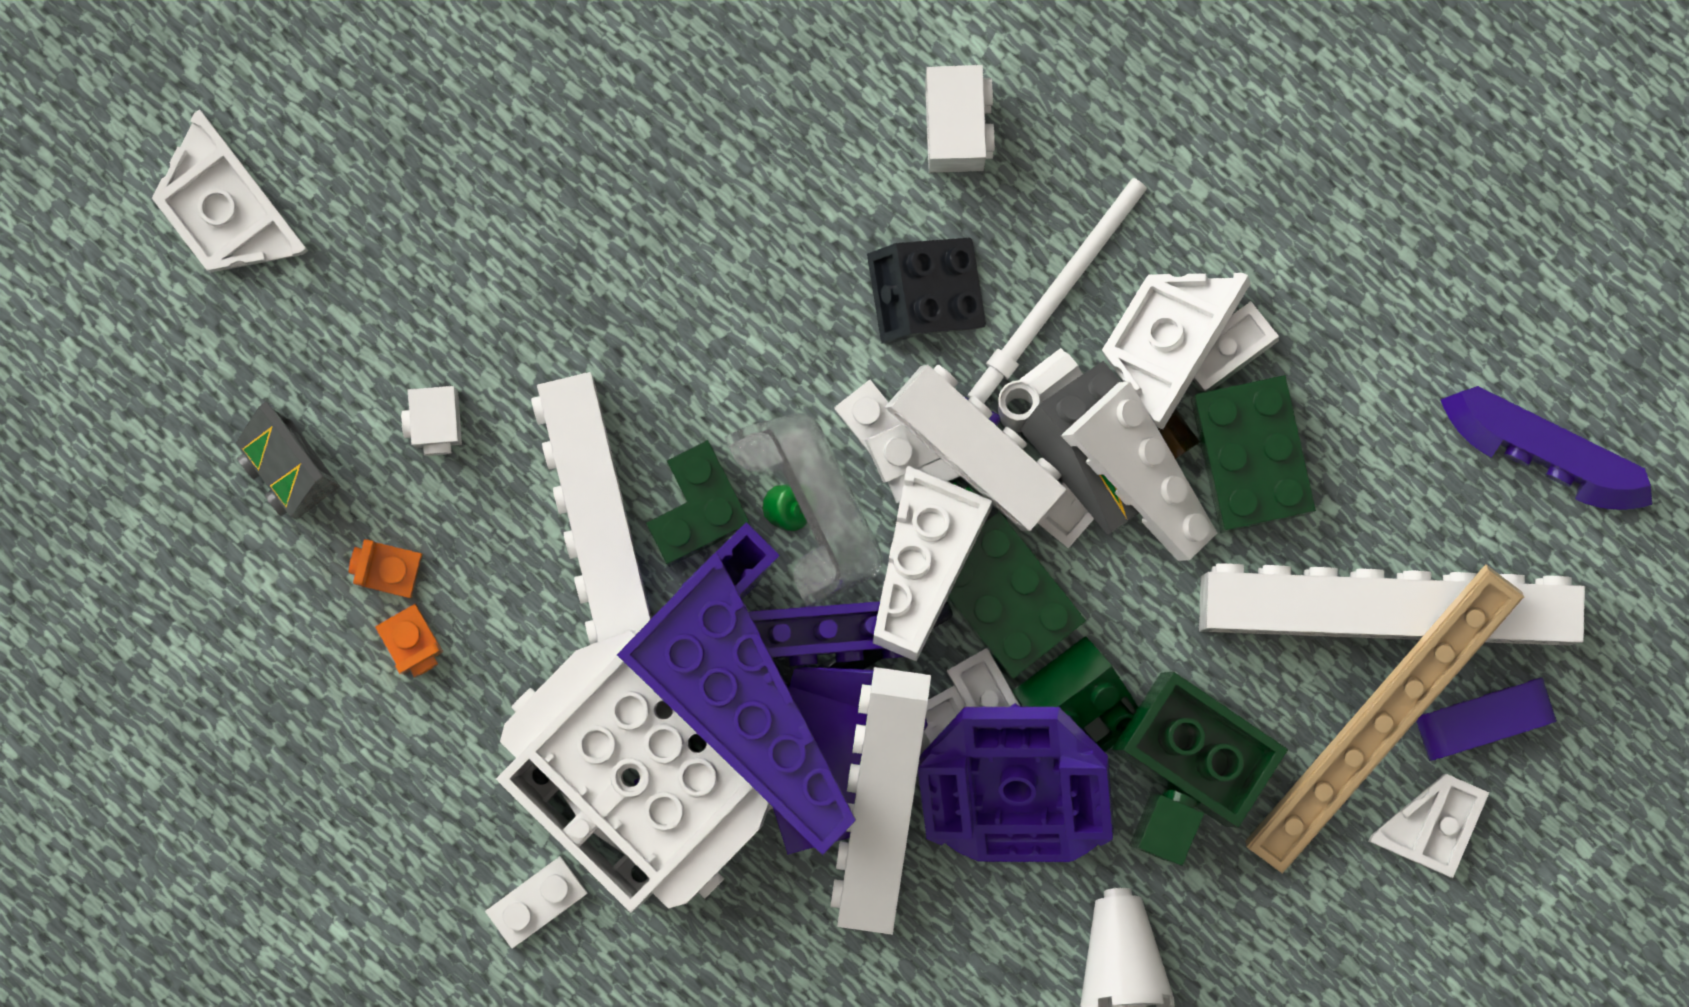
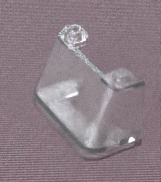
M795 413L746 426L724 437L737 467L741 466L748 471L754 472L764 471L768 477L783 471L820 548L807 553L799 559L794 571L795 583L806 607L822 605L871 581L878 575L883 561L881 549L821 426L815 418L808 414Z

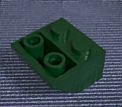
M1087 636L1083 637L1012 691L1022 707H1060L1067 715L1071 716L1074 722L1104 752L1115 745L1139 707L1113 666Z

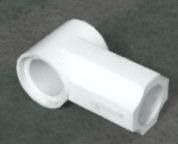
M1060 348L1020 380L1012 381L1003 387L998 397V412L1004 427H1009L1014 432H1022L1020 428L1038 404L1083 375L1078 364L1068 353ZM1021 398L1030 403L1031 409L1024 414L1017 415L1010 412L1006 406L1011 400Z

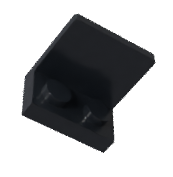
M971 238L894 243L867 254L881 344L899 342L920 334L974 330L986 326L974 246Z

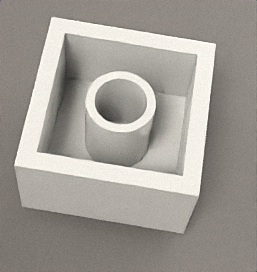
M983 65L927 67L925 90L929 173L984 171L986 159H993L995 149L994 124H985V114L991 113V106H993L992 78H983Z

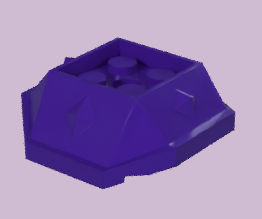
M1016 703L1010 707H964L919 757L918 775L926 839L941 846L945 843L958 853L978 862H1072L1087 854L1097 845L1102 846L1113 840L1114 818L1108 755L1060 707H1020Z

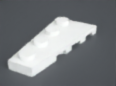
M907 466L873 644L917 661L992 509V500Z

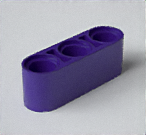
M1540 677L1517 686L1485 694L1482 697L1440 708V710L1424 713L1416 722L1428 759L1432 761L1555 723L1557 720L1544 679Z

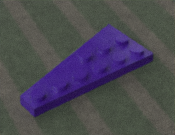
M715 552L619 651L617 656L823 855L856 821V818L718 552Z

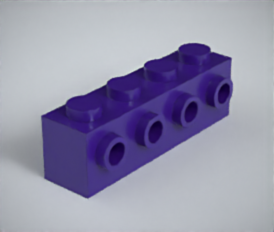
M880 601L749 611L772 658L789 657L790 666L818 664L817 655L835 654L836 663L864 660V651L881 650L882 659L904 657L873 644Z

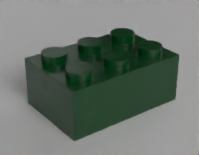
M1286 375L1195 394L1191 398L1220 534L1309 515L1316 511Z
M1000 511L984 523L947 599L1012 680L1086 622V620Z
M1175 672L1160 673L1111 749L1168 789L1197 800L1195 807L1223 826L1239 828L1288 751L1286 747Z

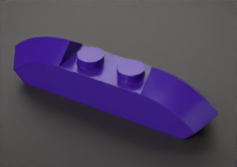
M1479 386L1440 400L1448 418L1457 431L1472 446L1491 458L1500 445L1506 447L1504 455L1509 459L1524 466H1529L1531 461H1534L1548 468L1545 474L1548 478L1564 486L1571 487L1573 481L1578 483L1579 486L1575 499L1591 506L1613 510H1628L1652 505L1651 484L1645 468Z

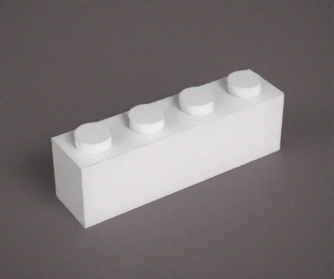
M929 365L920 366L884 408L983 497L992 500V505L1021 531H1031L1066 490L1057 481L1062 476L1060 472L1043 458H1040L1037 462L1023 450L1027 443L1012 429L1005 427L1001 431L991 422L989 418L993 414L992 411L979 399L971 396L967 400L955 389L958 381L940 365H937L934 369Z

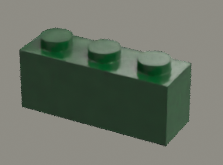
M1168 789L1163 790L1162 795L1150 794L1129 846L1171 864L1183 866L1204 816L1203 812L1194 809L1197 800Z

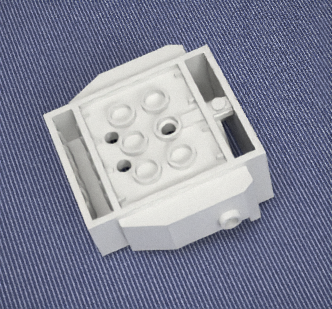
M635 630L625 631L576 650L536 692L532 688L528 689L513 704L511 708L515 713L504 724L500 743L516 759L496 778L630 913L640 907L652 894L668 909L688 903L697 893L705 899L724 880L718 872L762 828L770 804L708 743L702 752H694L690 748L689 740L697 733L674 710L668 719H661L657 716L656 706L663 700L617 656L619 651L637 634ZM536 768H539L550 779L546 784L540 785L534 781L533 772ZM628 768L637 770L640 775V781L636 786H628L623 781V773ZM559 790L576 815L570 823L549 803ZM593 833L625 854L614 866L587 841ZM635 865L648 876L646 881L637 882L633 879L631 871Z

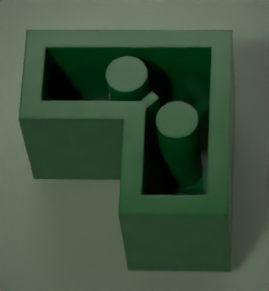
M708 440L667 460L687 502L646 522V525L666 564L670 567L734 535L746 522L750 526L751 524Z

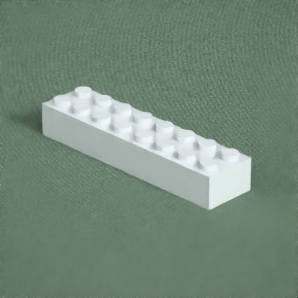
M1216 564V566H1212V572H1207L1201 576L1199 632L1420 640L1478 573L1453 572L1450 575H1443L1442 581L1431 580V572L1403 571V573H1397V579L1384 578V570L1356 569V571L1350 572V577H1337L1338 568L1310 567L1309 570H1304V575H1291V566L1264 565L1263 568H1258L1257 574L1244 573L1243 564ZM1500 574L1521 590L1524 598L1485 642L1566 646L1583 643L1585 586L1572 585V577L1543 576V578L1535 579V584H1525V575Z

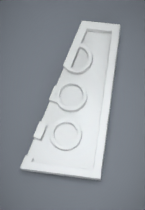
M1131 381L1116 384L1061 435L1071 447L1077 446L1088 457L1086 463L1097 475L1104 474L1117 488L1115 494L1125 505H1133L1143 516L1142 523L1178 561L1192 559L1217 534L1216 529Z

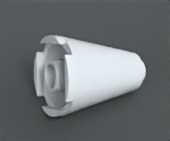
M1130 888L1105 890L1104 898L1095 901L1080 1006L1146 1007L1156 1004V1007H1175L1173 993L1142 897L1132 895V889Z

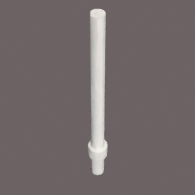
M1135 178L1131 179L1002 350L996 349L986 362L988 369L967 395L969 398L974 396L982 403H985L1002 379L1008 380L1019 366L1016 362L1147 190L1143 183Z

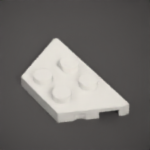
M200 109L195 112L191 119L192 124L181 146L177 147L170 161V168L166 176L161 179L152 199L198 260L211 273L305 254L308 251L210 121Z
M1206 273L1187 274L1183 277H1174L1170 274L1148 275L1102 349L1105 358L1122 381H1131L1158 428L1163 429L1249 288L1251 282L1248 275L1234 273L1233 278H1207Z

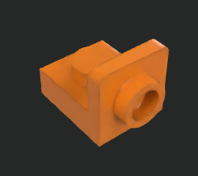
M364 539L362 548L355 547L353 550L348 573L355 575L353 580L355 585L411 599L422 554Z
M413 604L375 626L395 661V667L399 674L405 675L411 671L413 677L416 678L438 665L435 657L443 653V650L417 604Z

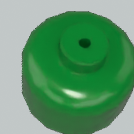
M787 484L771 488L767 492L762 506L764 517L772 525L781 530L792 532L802 529L807 524L813 508L812 499L807 491L801 487Z

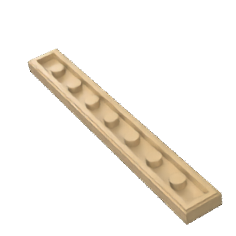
M1485 564L1245 841L1246 847L1283 874L1524 598L1523 592Z

